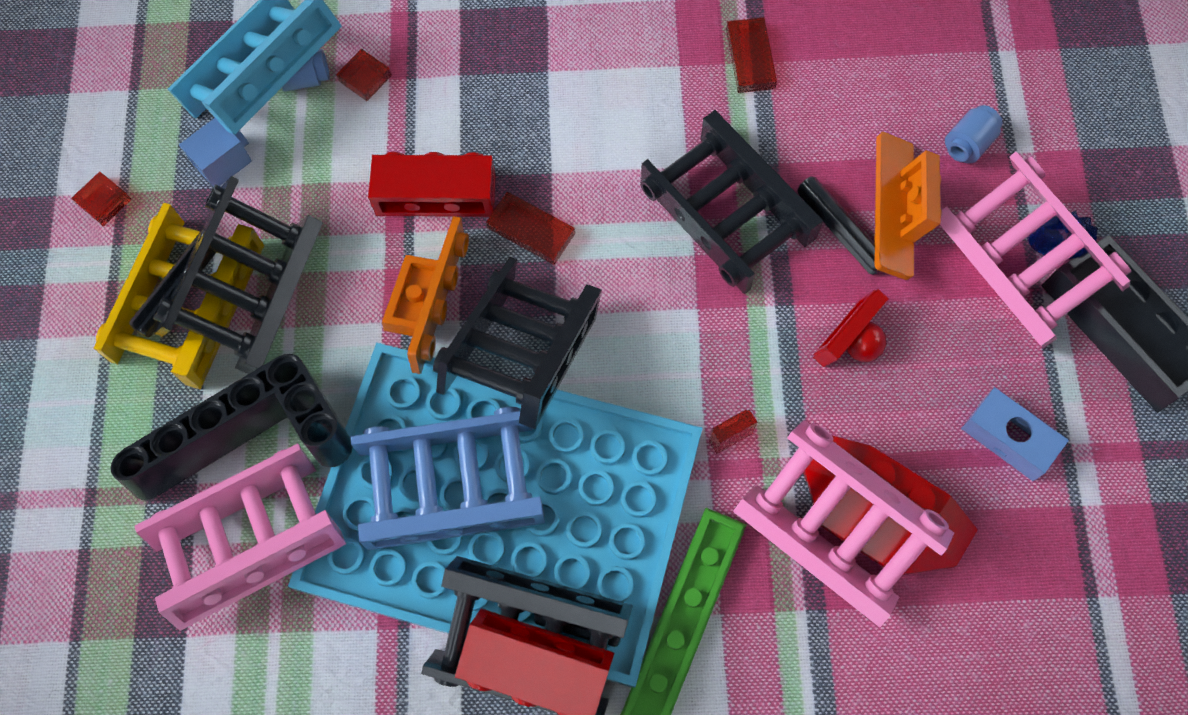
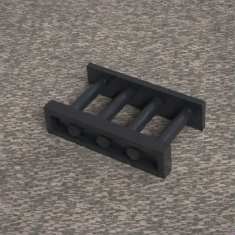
M714 110L703 118L701 143L661 172L649 159L642 163L640 185L645 195L652 201L657 200L717 264L719 273L725 282L732 287L737 286L745 295L751 290L755 273L751 270L752 267L790 238L797 239L804 247L808 246L817 239L823 220L741 135ZM717 155L727 166V170L686 200L672 183L708 156ZM736 182L739 184L743 183L753 193V198L712 228L697 211ZM762 210L770 211L780 221V226L739 257L724 239Z
M231 176L222 187L215 184L206 200L204 207L211 209L171 298L164 295L154 313L153 319L159 321L154 334L163 337L171 331L174 324L235 350L234 355L239 356L235 369L250 374L263 366L323 222L307 215L297 224L292 222L288 225L232 197L239 179ZM224 212L281 239L282 245L286 246L282 259L276 258L273 261L215 233ZM208 248L266 275V280L271 282L266 296L261 294L259 297H256L200 271V265ZM191 285L251 312L250 317L254 318L255 322L250 333L244 332L241 335L181 308Z
M509 257L500 271H493L488 282L487 291L449 347H442L439 350L433 365V371L438 373L436 392L445 395L456 376L462 377L515 397L516 403L521 404L519 424L536 429L596 320L602 289L586 284L578 299L574 297L570 300L514 281L517 259ZM510 296L562 315L565 322L564 324L557 323L554 326L502 306ZM493 321L548 341L550 348L548 351L542 349L538 353L485 332ZM477 348L531 368L534 375L532 379L525 377L521 381L470 362L468 358L473 350Z
M456 556L445 568L441 587L454 590V594L457 596L445 651L435 649L424 663L421 674L433 677L437 683L443 686L456 687L460 685L474 689L467 684V681L455 678V674L470 625L475 600L480 598L497 602L501 608L500 615L518 620L519 613L524 611L543 615L542 617L546 621L544 629L560 635L563 633L564 626L570 623L588 628V631L591 633L589 644L607 650L609 639L615 636L624 638L633 605ZM493 690L481 691L514 701L511 696ZM601 697L596 715H605L609 702L608 698ZM535 706L536 708L543 709V710H546V711L553 712V713H556V714H557V712H555V711H552V710H549V709H546V708H543V707H540V706Z

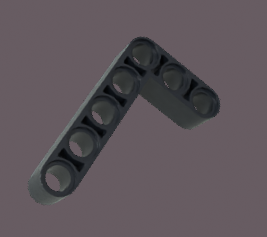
M283 354L127 446L114 457L110 469L114 478L136 498L151 500L287 417L300 440L322 466L336 467L343 464L351 455L353 446L342 423L303 361L297 355Z

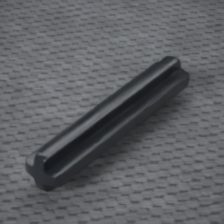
M810 176L804 180L797 190L799 196L823 220V223L869 274L874 275L878 273L879 270L874 266V241L816 177Z
M199 234L129 321L131 328L142 336L150 337L155 332L159 321L153 319L154 313L164 295L171 298ZM208 248L200 265V271L216 254L215 251Z

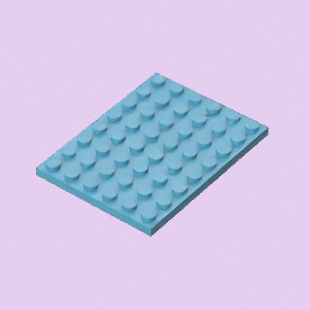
M376 342L345 430L351 439V436L363 435V431L371 427L383 426L388 427L390 430L476 418L494 415L495 410L504 407H518L521 411V404L516 403L515 397L456 376L445 395L437 393L438 373L433 371L435 357L431 361H425L421 374L412 373L407 355L408 350ZM557 390L536 429L519 432L526 491L531 493L532 497H541L545 518L544 524L368 550L359 542L358 524L371 522V517L375 515L370 455L360 456L352 448L351 455L343 464L331 467L315 510L316 514L324 510L328 512L341 530L346 545L294 571L288 587L449 634L457 596L454 594V590L441 587L445 568L456 556L633 605L624 638H621L617 647L607 646L608 651L615 653L607 680L629 687H636L703 428ZM499 435L475 439L482 499L487 500V504L505 502V497L509 495L502 437ZM458 442L432 445L438 506H441L443 511L460 509V504L464 502ZM414 448L387 452L393 513L398 514V518L416 515L415 511L420 508ZM483 598L475 600L470 623L481 608L497 614L501 613V608L497 602ZM529 611L519 613L518 621L542 629L545 628L534 623V613ZM562 633L563 636L589 644L590 640Z

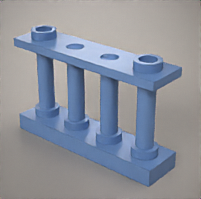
M504 407L495 410L494 415L390 430L388 427L383 426L365 429L363 435L351 436V445L360 456L370 455L375 515L371 517V522L358 524L359 542L368 550L544 524L545 518L541 497H532V494L526 491L519 432L532 431V428L519 424L520 408ZM501 435L509 495L505 497V502L487 504V500L482 499L475 439ZM458 442L464 502L460 504V509L443 511V508L438 506L431 446ZM414 448L420 508L415 511L416 515L398 518V514L393 513L387 452Z

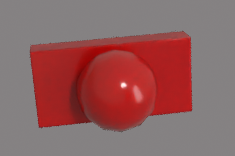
M874 289L862 297L816 350L813 358L823 367L838 360L845 351L848 352L850 357L859 362L877 360L886 348V334L879 325L870 321L889 298L879 289Z

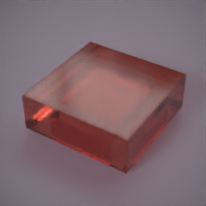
M361 48L340 69L336 76L340 83L368 101L392 74L388 66Z
M100 171L71 198L76 205L103 227L132 200L125 191Z
M746 409L713 427L709 443L716 454L752 435L758 422L750 409Z

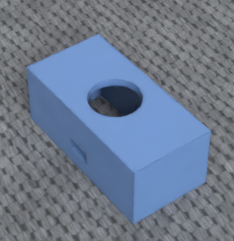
M995 387L984 397L961 428L1032 481L1046 473L1069 441ZM1010 420L1031 435L1030 439L1026 442L1012 440L1006 431L1008 421Z

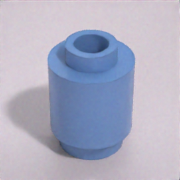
M319 49L282 87L284 92L321 86V81L330 80L324 50Z
M986 105L970 109L945 137V145L949 155L959 162H976L1000 135L1003 123L1000 114L995 109Z

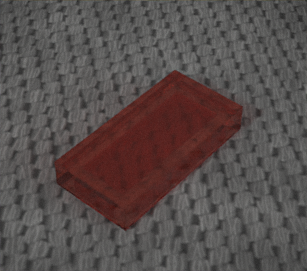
M765 17L727 21L726 32L738 93L776 89L777 78Z
M506 192L486 221L487 229L553 265L556 264L575 235L574 227L509 192Z

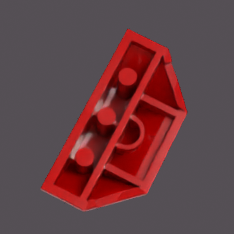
M832 436L833 442L923 510L929 509L938 513L948 523L949 529L954 532L948 549L942 556L927 546L903 575L956 567L978 529L953 497L873 446ZM815 459L811 461L803 472L813 505L836 476ZM850 488L822 523L821 527L842 541H845L874 504L853 488ZM889 516L860 552L882 567H885L912 533Z

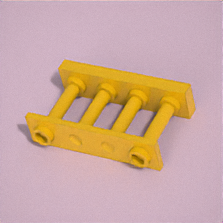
M163 203L158 214L150 221L145 242L106 323L102 324L98 329L93 349L109 362L117 365L125 350L170 363L173 366L171 373L182 383L201 390L221 345L220 343L189 330L183 345L175 348L132 335L134 330L129 325V321L151 295L159 277L164 278L174 266V264L167 262V259L175 242L190 245L200 233V231L183 227L185 222L170 204ZM241 224L237 225L233 236L228 238L260 255L265 246L253 228ZM223 255L217 271L213 272L211 276L245 291L253 269ZM206 293L200 308L195 311L183 309L228 328L238 306Z

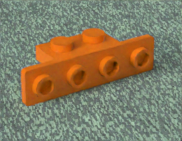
M884 131L876 137L874 266L879 271L909 280L914 276V242L941 224L940 155L925 150L914 159V146L912 143Z
M452 217L438 260L405 255L382 320L384 331L412 336L407 352L412 373L421 374L425 361H431L436 348L434 333L437 325H443L446 319L448 305L445 300L448 291H454L457 285V263L459 257L464 258L467 254L469 234L464 233L461 217Z

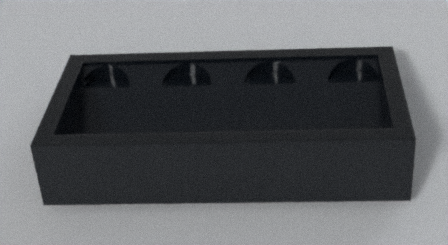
M1108 235L1097 242V244L1108 256L1116 252L1129 266L1132 272L1126 275V277L1130 280V286L1121 291L1112 280L1069 311L1067 315L1158 413L1188 391V317ZM1085 250L1059 267L1041 286L1055 301L1099 269L1100 265Z

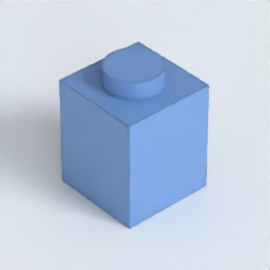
M216 118L179 144L192 165L212 187L215 184L222 185L231 176H234L252 162L244 148L249 142L239 130L235 135L227 132Z

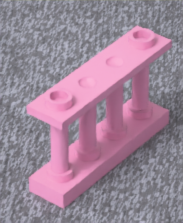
M1015 152L1009 157L1012 166L1017 170L1015 174L965 213L960 211L954 215L946 206L942 209L940 226L1044 349L1057 339L1056 335L1051 331L1058 326L1057 320L1112 280L1121 291H1124L1130 286V280L1126 275L1132 271L1116 252L1108 256L1041 179L1046 176V173L1031 156L1024 161ZM1029 184L1045 203L993 243L989 244L987 241L980 246L971 235V233L977 230L975 225ZM1054 216H1057L1072 235L1018 276L1013 273L1007 278L997 266L1003 261L1001 257ZM1082 248H1085L1100 265V268L1046 308H1043L1041 305L1034 310L1024 299L1030 293L1028 289Z
M803 420L787 437L788 440L799 448L768 490H762L755 485L742 498L733 512L878 627H881L892 614L899 599V596L892 589L895 583L927 546L942 556L948 549L954 532L949 529L948 523L938 513L929 509L923 510L833 442L832 435L825 428L818 424H809ZM815 459L836 476L804 518H798L783 506L782 500L811 461ZM853 488L874 505L841 546H834L819 535L818 528L847 491ZM890 516L912 534L878 575H871L856 563L855 557Z
M298 443L288 449L278 451L272 457L166 510L155 513L151 518L134 526L136 533L156 552L163 549L173 587L169 591L155 597L159 613L178 630L181 631L346 545L341 530L328 512L324 510L318 514L315 513L302 478L316 472V469ZM286 487L299 523L275 535L262 499ZM245 508L258 544L233 557L221 519ZM204 529L216 565L204 573L191 578L180 540Z

